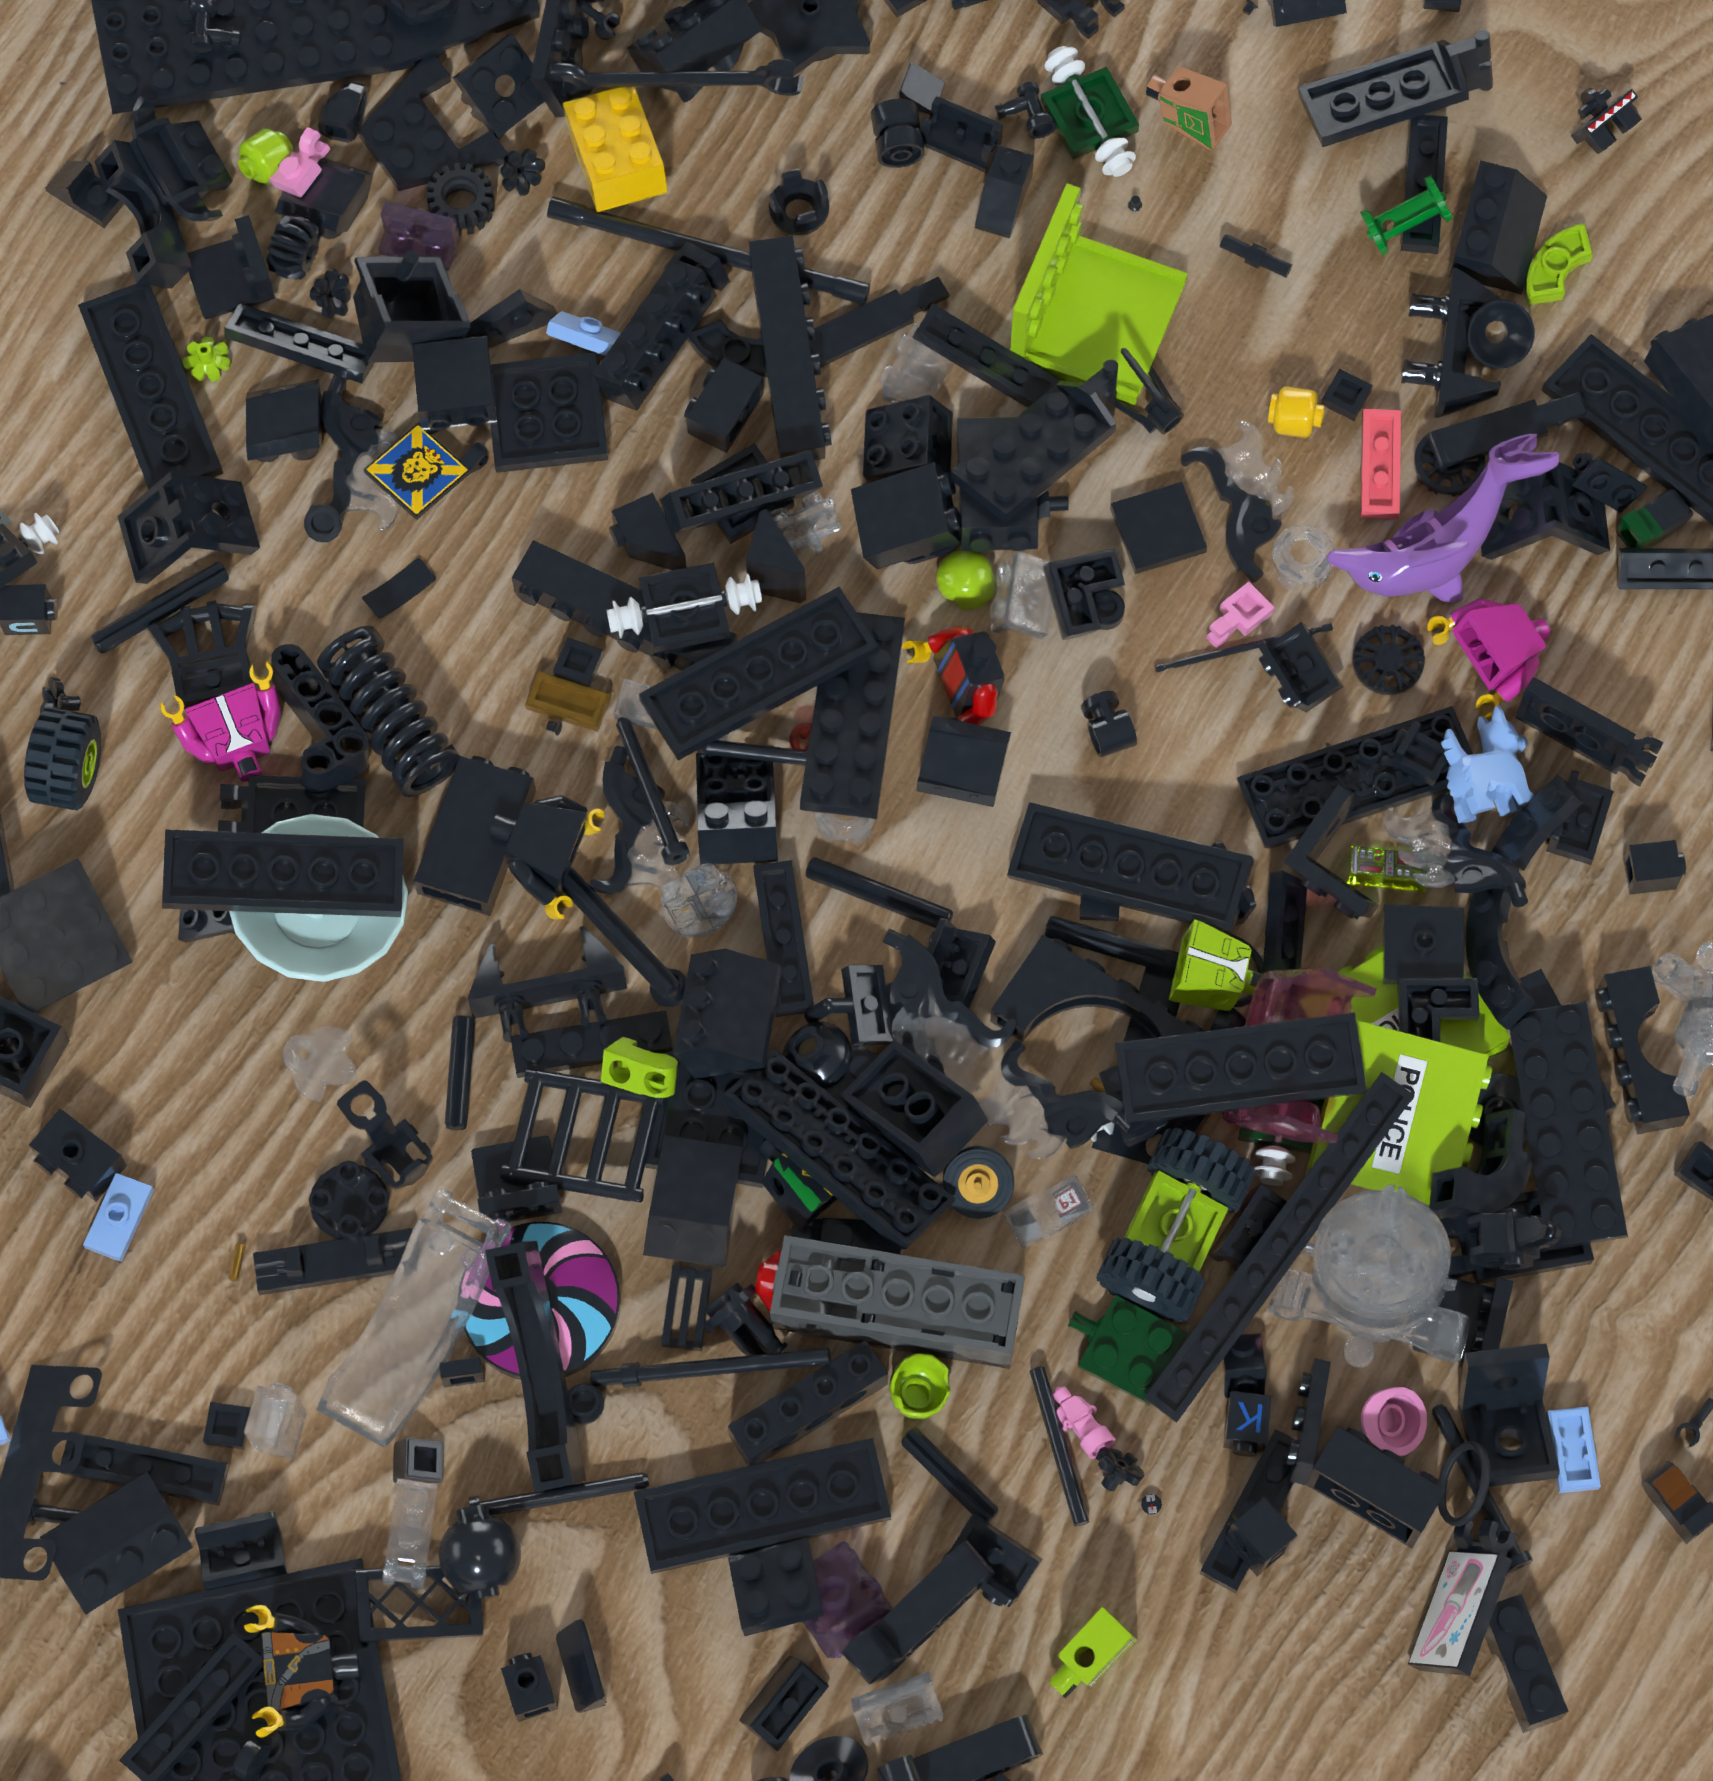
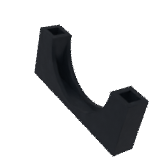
M1044 935L1038 940L991 1009L990 1022L1001 1029L1009 1019H1015L1017 1027L1012 1036L1022 1042L1037 1026L1050 1017L1063 1011L1081 1007H1100L1123 1013L1139 1022L1154 1038L1205 1032L1197 1024L1191 1021H1185L1184 1023L1171 1015L1172 1011L1162 1002L1157 1000L1150 1002L1138 994V989L1124 979L1117 981L1105 974L1106 970L1096 961L1089 958L1083 960L1072 953V948L1058 938L1051 940ZM1211 1114L1198 1116L1171 1128V1130L1180 1128L1183 1132L1190 1130L1198 1135Z

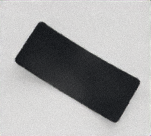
M417 558L393 578L362 596V599L378 618H382L423 591L436 580V577L422 560Z

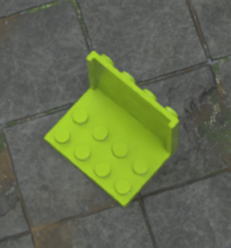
M1066 183L1013 308L1010 350L1054 377L1079 383H1085L1100 371L1105 361L1115 360L1118 363L1116 398L1136 405L1144 385L1120 351L1122 348H1127L1148 376L1187 282L1188 273L1080 236L1083 222H1080L1084 210V204L1080 203L1081 188Z

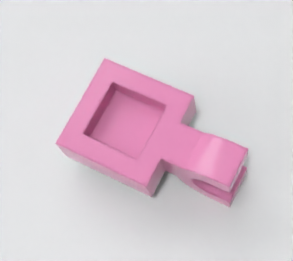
M306 128L300 138V151L298 154L291 151L290 157L285 158L280 163L277 172L269 178L275 188L302 198L322 170L317 162L331 149L328 144L318 141L321 136L318 131Z
M1247 582L1221 603L1219 610L1224 616L1218 618L1210 625L1209 629L1211 632L1207 635L1206 639L1217 649L1236 629L1246 636L1273 615L1275 607L1250 582Z

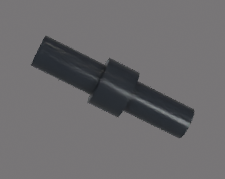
M1225 234L1219 247L1244 258V263L1257 269L1261 266L1285 278L1288 277L1293 264L1267 253V248L1256 243L1249 245L1228 234Z

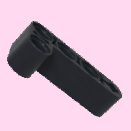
M294 644L278 646L271 655V665L273 667L272 682L316 741L315 744L305 749L301 755L302 784L311 793L323 794L355 778L367 769L369 765V738L306 653ZM305 695H315L314 697H305ZM334 722V723H337V724H335V725H326V724H324V723ZM347 750H356V751H358V752L348 753V752H345V751H347ZM318 767V768H324L325 770L315 771V770H312V769Z
M967 1540L948 1554L874 1627L867 1628L857 1635L842 1650L841 1654L869 1685L886 1679L994 1575L995 1571Z
M1022 1715L915 1758L912 1755H906L894 1759L877 1768V1777L879 1781H984L997 1776L998 1773L1002 1774L1041 1757L1043 1752L1028 1715Z

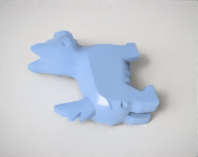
M1500 706L1494 707L1492 721L1489 722L1483 716L1478 718L1477 727L1483 753L1467 755L1451 729L1446 730L1444 741L1441 742L1445 750L1444 754L1450 764L1446 777L1449 780L1447 788L1450 789V795L1454 799V810L1458 823L1474 821L1477 819L1475 814L1495 808V805L1500 816L1513 815L1522 810V807L1526 806L1534 797L1533 793L1528 789L1524 770L1517 758V754L1523 752L1527 746V738L1525 735L1517 733L1513 724L1506 720L1504 711Z

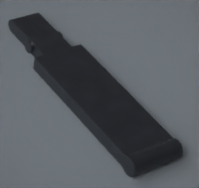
M939 277L919 286H913L909 291L900 295L895 289L814 328L815 340H809L811 353L818 352L821 369L831 362L914 323L913 315L921 311H927L933 303L938 304L948 299L950 294Z
M1580 393L1557 400L1551 399L1547 403L1538 406L1535 399L1439 430H1433L1426 436L1439 468L1446 469L1450 466L1488 455L1494 446L1515 437L1537 434L1538 439L1547 436V428L1556 425L1561 426L1568 421L1584 417L1588 414V411Z

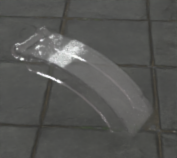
M443 1187L439 1188L433 1195L425 1217L416 1223L395 1275L376 1312L339 1368L330 1375L316 1410L382 1447L388 1446L412 1416L440 1374L439 1362H446L454 1350L490 1274L485 1250L501 1247V1244L510 1232V1223L500 1218L494 1220L453 1198L452 1192ZM446 1212L487 1234L485 1242L482 1243L441 1221L444 1213Z

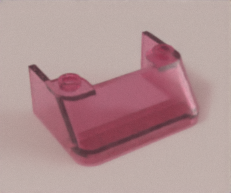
M1326 968L1267 971L1260 977L1255 986L1245 1026L1351 1013L1352 997L1375 996L1377 989ZM1307 1101L1222 1112L1226 1122L1238 1127L1298 1142L1336 1143L1338 1137L1337 1134L1320 1128L1321 1116L1319 1108Z

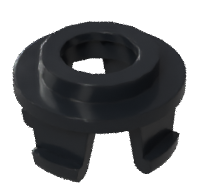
M799 169L783 173L781 175V184L769 195V214L773 223L780 230L792 235H805L816 231L825 223L829 215L828 191L824 181L820 179L815 183L811 180L803 179ZM801 199L810 203L813 211L796 215L795 219L787 216L786 208L790 202Z

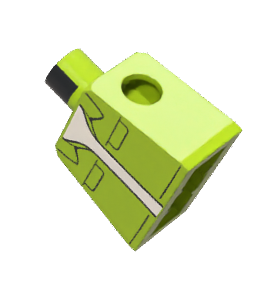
M1194 919L1182 938L1169 1000L1228 1011L1236 1004L1242 992L1261 998L1268 976L1248 969L1251 955L1249 945Z
M1101 1607L1057 1655L1065 1664L1048 1682L1065 1699L1082 1681L1087 1686L1092 1687L1136 1643L1137 1639L1105 1608ZM1085 1650H1093L1095 1655L1094 1661L1088 1667H1082L1079 1657Z

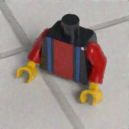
M953 626L928 636L927 642L924 640H910L902 644V649H915L914 657L906 661L909 664L925 663L929 660L931 652L935 654L933 657L957 719L966 723L980 725L995 714L997 700L1005 678L996 655V645L990 639L987 632L974 633L970 628Z

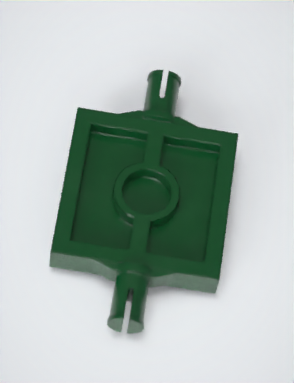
M1115 1295L1106 1314L1097 1322L1075 1311L1072 1316L1073 1319L1071 1318L1068 1326L1089 1336L1088 1347L1078 1364V1368L1150 1406V1403L1144 1400V1397L1181 1348L1187 1332Z

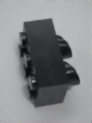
M692 0L683 7L679 6L667 12L663 17L664 21L655 28L649 27L638 33L635 37L636 41L627 47V50L640 72L708 71L711 67H714L715 71H730L739 62L744 43L763 29L746 0ZM667 86L659 88L677 92L683 102H688L704 86Z

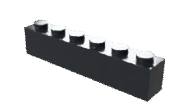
M793 235L748 241L749 259L779 458L782 459L811 450L814 460L825 459V446H831L832 442L829 423L822 424L820 411L826 410L824 389L816 388L815 375H821L818 352L811 353L809 340H815L813 318H806L804 305H810L808 284L807 282L800 283L798 272L805 270L802 248H795Z
M535 540L530 544L512 576L514 593L523 602L532 606L538 603L549 608L550 612L563 621H570L572 619L579 622L591 634L598 637L609 636L617 640L618 644L627 651L637 653L639 650L651 656L655 663L667 669H671L673 666L682 671L737 641V634L730 631V638L655 653L648 622L644 623V618H642L643 628L639 635L633 629L624 630L623 637L620 639L618 631L612 633L610 631L606 610L613 609L612 601H615L619 607L627 606L629 597H632L639 603L640 611H642L641 607L644 606L641 590Z

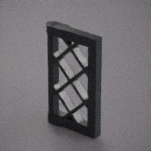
M440 1565L355 1569L358 1642L482 1636L481 1600H476L474 1593H463L459 1596L442 1580L445 1576ZM431 1578L434 1583L418 1598L401 1581L403 1579ZM390 1580L394 1583L379 1600L369 1593L368 1581ZM437 1585L456 1600L442 1618L423 1602ZM396 1587L415 1602L401 1620L382 1604ZM467 1595H468V1603L464 1600V1598H465ZM459 1604L469 1612V1624L448 1625L445 1622V1619ZM419 1606L437 1623L434 1626L407 1627L404 1621ZM378 1608L396 1625L393 1628L371 1629V1614Z

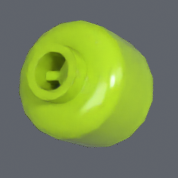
M266 128L262 129L240 144L238 151L240 159L238 161L239 169L246 178H253L259 183L267 184L271 182L269 178L278 171L280 163L285 158L290 157L291 151L294 152L293 146L282 132H275Z

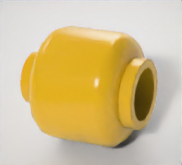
M1284 386L1279 391V394H1272L1268 423L1273 424L1274 431L1277 434L1307 438L1311 435L1314 427L1321 428L1325 405L1318 404V396L1314 390Z

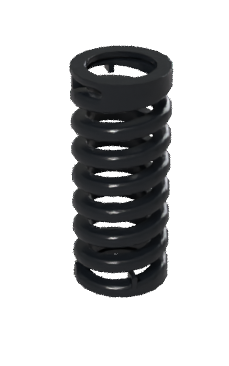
M361 626L352 629L335 639L322 651L317 660V666L325 678H328L331 687L339 691V698L346 707H349L350 713L371 740V748L377 755L381 756L382 765L385 769L392 772V780L401 794L405 797H413L426 793L444 782L454 773L460 755L452 744L448 746L449 739L444 733H435L438 728L436 719L432 716L424 717L427 713V705L421 700L413 701L416 698L417 690L411 684H404L406 674L402 669L393 668L396 659L392 653L382 652L385 642L373 626ZM360 638L362 639L350 648L347 647L348 643ZM343 647L345 652L335 662H331L332 657ZM344 674H348L345 679H342ZM353 691H358L356 695H352ZM370 706L367 711H363L364 707ZM381 722L378 727H373L375 723ZM392 738L388 743H384L385 739ZM403 754L400 759H395L396 755ZM441 762L439 765H437V766L434 767L433 769L430 768V766H432V765H434V764H436V763Z

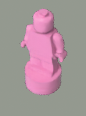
M1059 1386L1054 1390L1053 1397L1060 1404L1056 1412L1060 1422L1063 1424L1062 1429L1065 1432L1068 1428L1074 1430L1081 1441V1448L1090 1459L1096 1458L1101 1447L1109 1449L1115 1443L1116 1439L1105 1425L1101 1426L1092 1416V1413L1096 1414L1097 1411L1094 1405L1088 1404L1080 1396L1071 1397V1393L1066 1387Z

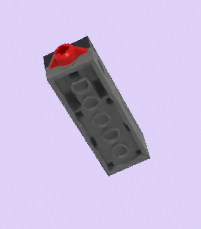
M784 1235L782 1249L759 1265L755 1291L770 1312L771 1325L774 1330L858 1344L866 1340L869 1346L911 1353L932 1354L935 1357L1010 1369L1025 1275Z

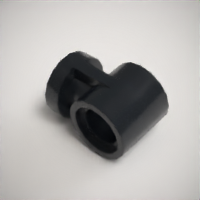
M1114 691L1099 692L1090 696L1081 704L1084 717L1094 719L1088 721L1087 726L1093 747L1100 758L1137 745L1136 732L1128 712L1125 709L1117 712L1114 710L1119 705V699Z

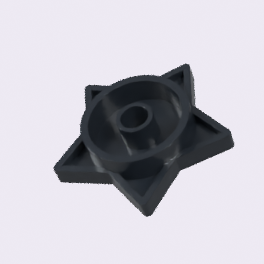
M752 0L748 3L763 29L760 32L772 39L778 48L781 59L796 62L793 76L813 62L826 60L836 54L870 53V41L857 14L861 0Z

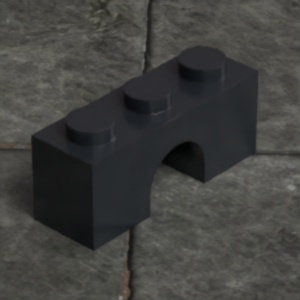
M1522 1594L1497 1602L1484 1637L1491 1654H1496L1502 1663L1509 1683V1693L1507 1695L1522 1732L1526 1733L1562 1720L1569 1711Z

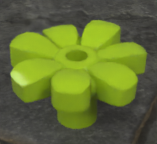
M204 337L202 343L197 344L192 341L187 346L188 354L191 356L183 359V365L186 371H191L193 379L202 381L207 374L212 383L217 382L221 379L219 369L224 371L230 369L231 361L225 357L229 353V349L224 342L215 345L212 337Z

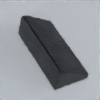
M582 1619L576 1620L559 1631L556 1635V1640L575 1710L577 1713H582L606 1706L605 1703L607 1701L585 1622Z
M789 1656L742 1714L739 1721L770 1747L778 1751L829 1685L801 1660Z

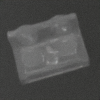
M917 324L913 325L909 335L903 333L896 348L898 356L893 365L887 364L880 379V384L883 385V400L891 404L926 395H931L934 398L952 364L945 357L912 338L919 327Z
M1017 552L1000 563L995 574V581L998 583L996 598L990 607V617L992 618L991 631L1000 633L1006 628H1010L1039 639L1048 635L1053 606L1043 571V565L1049 563L1048 561Z

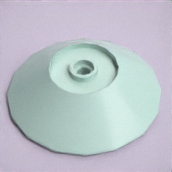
M316 814L279 821L262 832L379 838L376 834L346 818ZM403 877L401 917L229 911L235 934L257 961L289 978L326 982L358 974L388 952L404 926L408 890Z

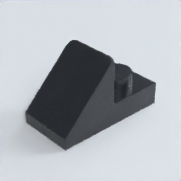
M67 161L45 187L46 192L103 228L108 225L124 205L119 199L104 191L101 179L95 176L93 167L88 161Z

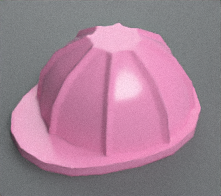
M1391 1387L1378 1391L1369 1397L1361 1413V1427L1369 1442L1380 1451L1387 1449L1399 1456H1403L1415 1450L1423 1440L1427 1428V1412L1423 1401L1414 1391L1405 1387Z

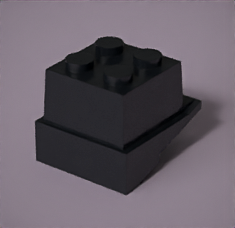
M407 251L403 257L355 258L354 262L359 272L360 282L353 295L367 363L413 362L412 344L464 339L471 328L470 321L459 294L454 292L441 257H419L416 252Z

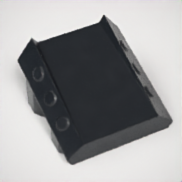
M322 158L317 162L322 170L302 198L284 191L278 200L275 213L308 219L311 223L318 226L320 236L326 239H335L343 232L349 230L367 201L373 173Z
M319 379L247 393V461L256 459L260 462H273L279 455L291 453L297 460H311L316 456L319 448L323 445L322 399Z
M933 716L916 791L994 807L1011 732L994 727L966 723L952 717Z

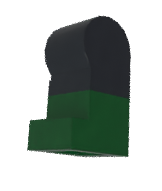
M1671 489L1659 496L1654 502L1646 504L1637 511L1633 509L1622 516L1616 533L1628 548H1652L1685 525L1693 516V511L1677 491Z

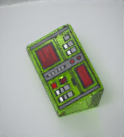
M1351 845L1348 884L1426 891L1429 878V854Z

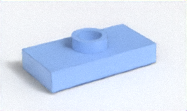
M563 311L559 312L549 321L546 331L552 337L606 356L621 334L618 331L602 326V323L597 319L591 317L580 318Z
M115 1173L83 1244L85 1249L122 1262L152 1197L153 1187Z
M1588 1407L1547 1411L1546 1415L1560 1468L1559 1478H1556L1558 1494L1598 1490L1601 1484Z

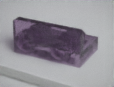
M385 201L381 211L384 234L379 245L380 255L403 257L407 251H414L419 257H441L446 271H449L460 242L456 219Z

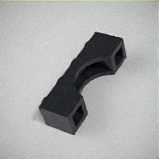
M114 140L94 162L104 191L124 203L133 213L139 224L141 237L126 252L135 282L137 284L172 289L192 269V265L171 205L162 204L130 147V142Z
M1646 966L1604 974L1598 989H1595V999L1598 1010L1600 1012L1605 1011L1608 1025L1605 1026V1038L1609 1049L1614 1048L1618 1062L1615 1063L1614 1070L1618 1085L1624 1086L1628 1100L1624 1101V1109L1628 1122L1634 1123L1637 1135L1684 1126L1690 1116L1680 1077L1665 1074L1654 1068L1643 1056L1638 1042L1639 1026L1654 1015L1660 1004L1651 967Z

